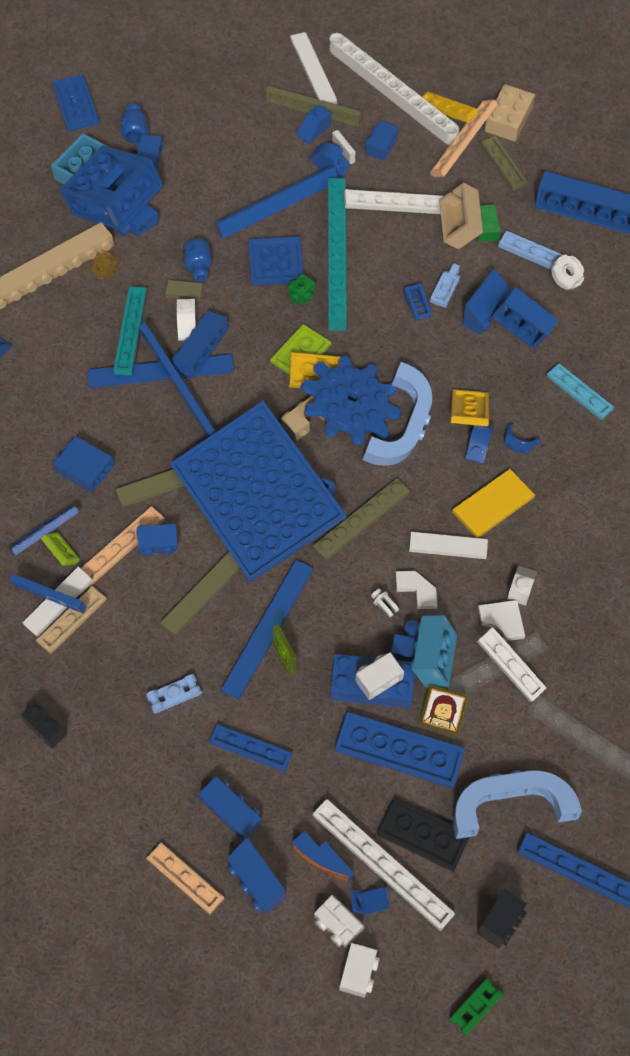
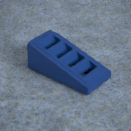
M422 284L405 287L403 294L415 321L431 317L432 312ZM418 293V296H411L412 294ZM417 299H420V300H421V301L415 302V303H414V301H413V300H417ZM422 304H423V306H424V307H420V308H416V307H415V306L422 305ZM426 310V313L418 315L419 311Z

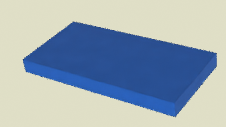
M84 74L52 81L68 132L100 124Z

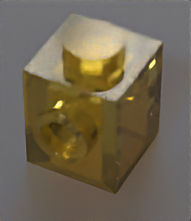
M97 252L90 272L94 273L96 278L103 281L105 279H112L120 259L108 252Z

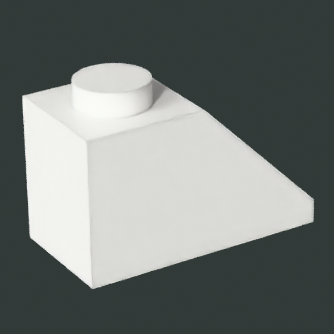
M177 299L178 341L187 340L190 337L191 331L196 328L195 299Z
M518 566L507 600H517L519 604L526 606L537 571Z

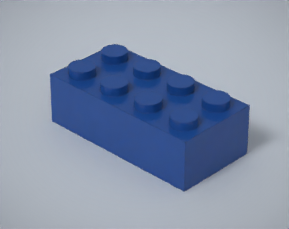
M335 654L330 700L411 708L414 685L412 662L397 661L404 671L403 680L369 700L355 681L356 673L362 666H369L374 663L376 658Z

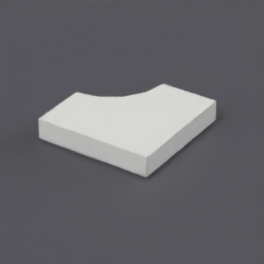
M517 600L478 606L482 626H490L497 629L505 641L525 638Z

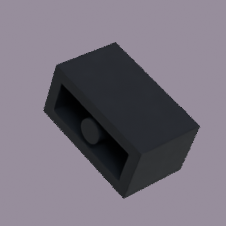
M36 701L20 714L23 722L51 749L67 735L64 727Z

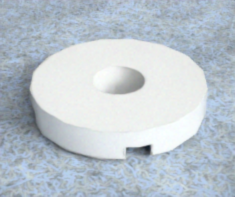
M562 255L552 264V276L561 288L572 290L583 282L584 268L576 257ZM566 268L570 270L571 276L566 273Z

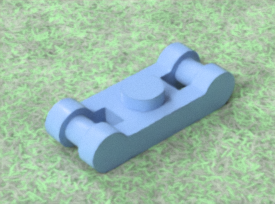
M188 675L180 681L148 692L146 697L152 703L153 713H159L201 695L202 690L196 684L197 679L195 675ZM189 686L190 690L184 692L183 688ZM164 696L166 701L160 702L158 698Z

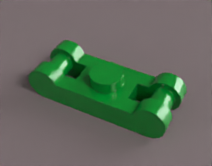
M489 978L479 986L450 1018L454 1025L457 1024L462 1029L461 1032L465 1036L471 1032L505 994L501 989H496ZM485 991L492 996L490 1000L483 995ZM466 1012L472 1017L469 1023L462 1017Z

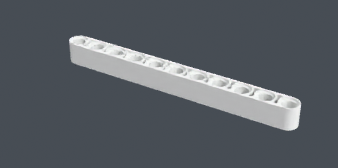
M334 33L330 36V52L444 143L450 145L459 133L457 124L342 34Z

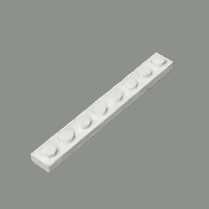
M328 799L313 813V817L439 931L454 917L455 913Z

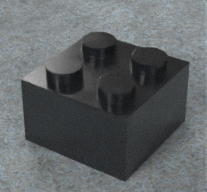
M504 889L481 924L477 934L498 949H500L502 944L507 946L516 931L513 927L518 928L527 914V911L524 910L527 903Z

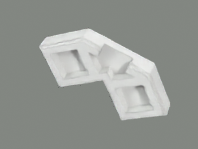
M396 571L397 592L416 591L417 609H437L436 588L416 571Z

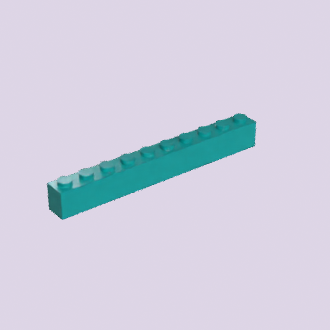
M328 178V330L346 331L345 178Z

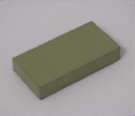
M168 280L165 295L167 298L201 301L203 283Z

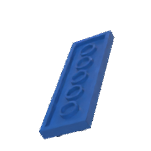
M347 712L335 752L454 789L465 748Z

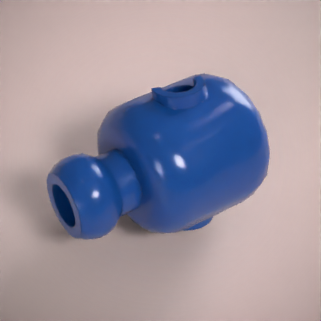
M128 104L126 112L120 118L121 135L127 142L138 143V141H141L142 134L148 135L149 133L147 118L141 112L139 104Z
M199 238L191 239L183 246L184 259L182 263L185 264L186 270L192 273L195 281L203 282L207 280L209 275L207 270L212 264L211 250L205 240Z

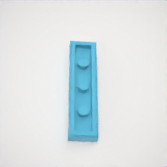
M560 363L547 373L546 377L600 420L604 419L614 409L613 405Z

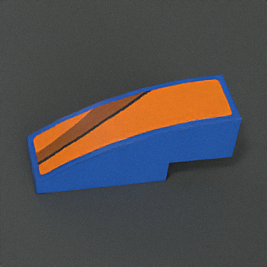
M304 831L292 842V848L316 868L340 879L348 881L353 879L354 873L326 841L318 846Z

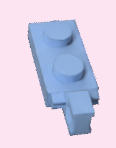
M453 263L449 272H443L430 298L431 303L447 308L460 281V276L458 275L460 265Z

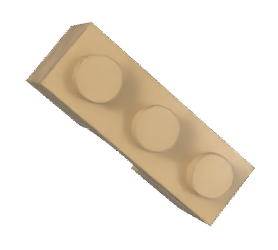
M312 395L306 401L300 402L291 412H286L281 418V426L295 442L310 432V422L306 419L308 415L305 414L304 408L306 405L314 402Z

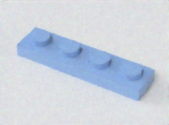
M509 231L505 232L498 245L499 248L548 269H552L554 261L563 255Z

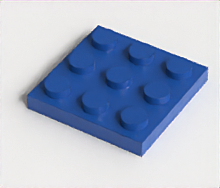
M300 236L249 239L251 286L288 284L296 280L303 273Z

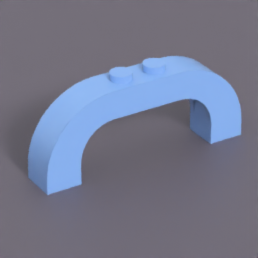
M403 362L398 367L392 385L406 391L412 397L414 409L401 439L394 442H386L371 437L362 459L371 464L387 466L397 464L406 459L414 450L418 440L422 441L426 431L423 430V427L428 425L431 415L428 414L432 404V390L429 382L420 371Z
M516 770L506 775L500 773L493 774L469 785L457 802L453 816V828L456 839L477 836L479 824L476 808L487 801L535 794L544 797L552 804L558 823L578 820L582 809L573 789L556 775L544 771L522 772Z

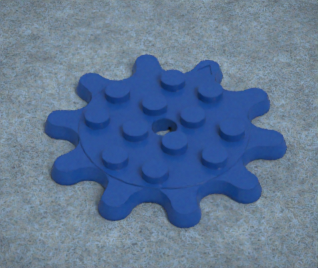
M347 356L339 358L337 362L338 368L335 369L328 367L323 362L316 363L313 370L318 375L319 380H305L300 385L303 392L312 395L314 398L313 403L305 406V414L310 417H323L326 420L324 433L327 436L334 437L339 431H346L350 434L352 442L356 445L364 443V434L366 432H373L382 439L389 436V428L385 425L384 420H398L401 417V410L391 405L387 400L389 397L395 396L396 387L392 384H381L375 378L377 375V367L370 364L365 369L359 370L352 366L351 360ZM348 396L356 399V401L349 400Z

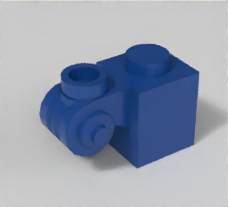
M410 620L405 624V636L395 634L391 651L395 660L412 662L415 658V642L418 641L419 623L417 621Z

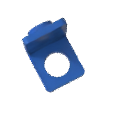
M385 887L367 892L350 891L353 912L367 915L390 909L388 889ZM356 897L359 899L360 907L357 905Z

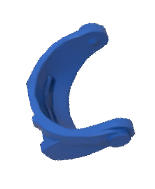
M513 424L507 426L504 444H506L508 449L525 454L540 444L541 440L539 437L529 442L519 440L511 432Z

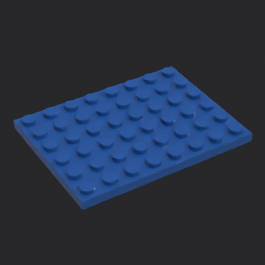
M264 401L170 463L250 583L347 518L344 511Z

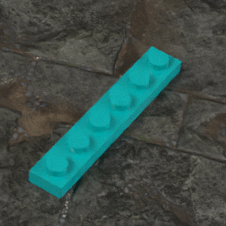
M129 287L113 369L114 375L133 374L140 335L139 325L142 324L147 287Z

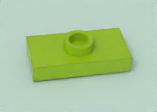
M58 532L44 534L41 538L63 566L76 564L80 560Z

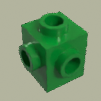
M302 273L296 280L291 281L288 286L290 300L298 303L300 306L310 302L316 294V283Z

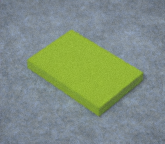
M302 324L275 353L270 362L289 374L291 352L322 355L331 346V341Z

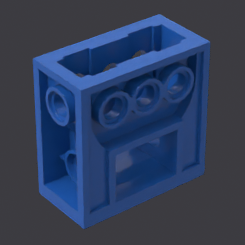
M102 145L59 190L72 215L98 224L101 222L104 226L122 231L163 187V184L152 159Z

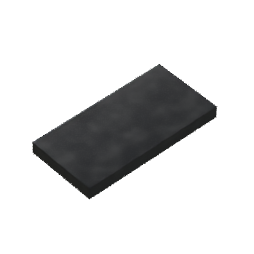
M394 797L377 833V836L452 872L455 871L470 838L456 839L453 824Z

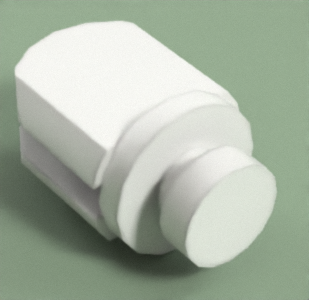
M379 588L371 595L375 599L373 603L378 605L389 618L393 616V613L383 601L395 613L399 611V608L388 597L386 591L382 593V590Z

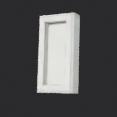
M338 130L332 132V143L343 150L341 154L350 164L355 163V150Z

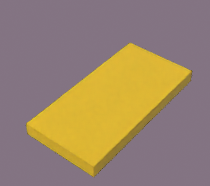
M509 469L455 507L452 512L476 538H479L532 500L535 494Z

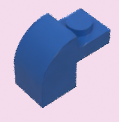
M323 143L317 146L309 158L321 170L327 166H335L338 177L344 176L351 165L341 155L343 150L332 143Z
M474 425L465 459L484 463L495 425Z

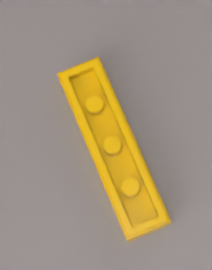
M430 92L422 96V98L444 115L466 123L478 114L477 108Z

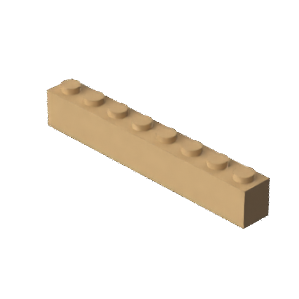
M100 222L1 276L0 309L5 308L7 304L19 300L23 295L34 292L43 284L50 283L54 278L65 275L67 271L74 267L81 266L85 261L94 259L98 254L110 250L114 246L113 237Z

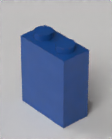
M77 436L67 443L65 450L55 458L53 463L58 474L91 493L95 491L114 467L112 456Z

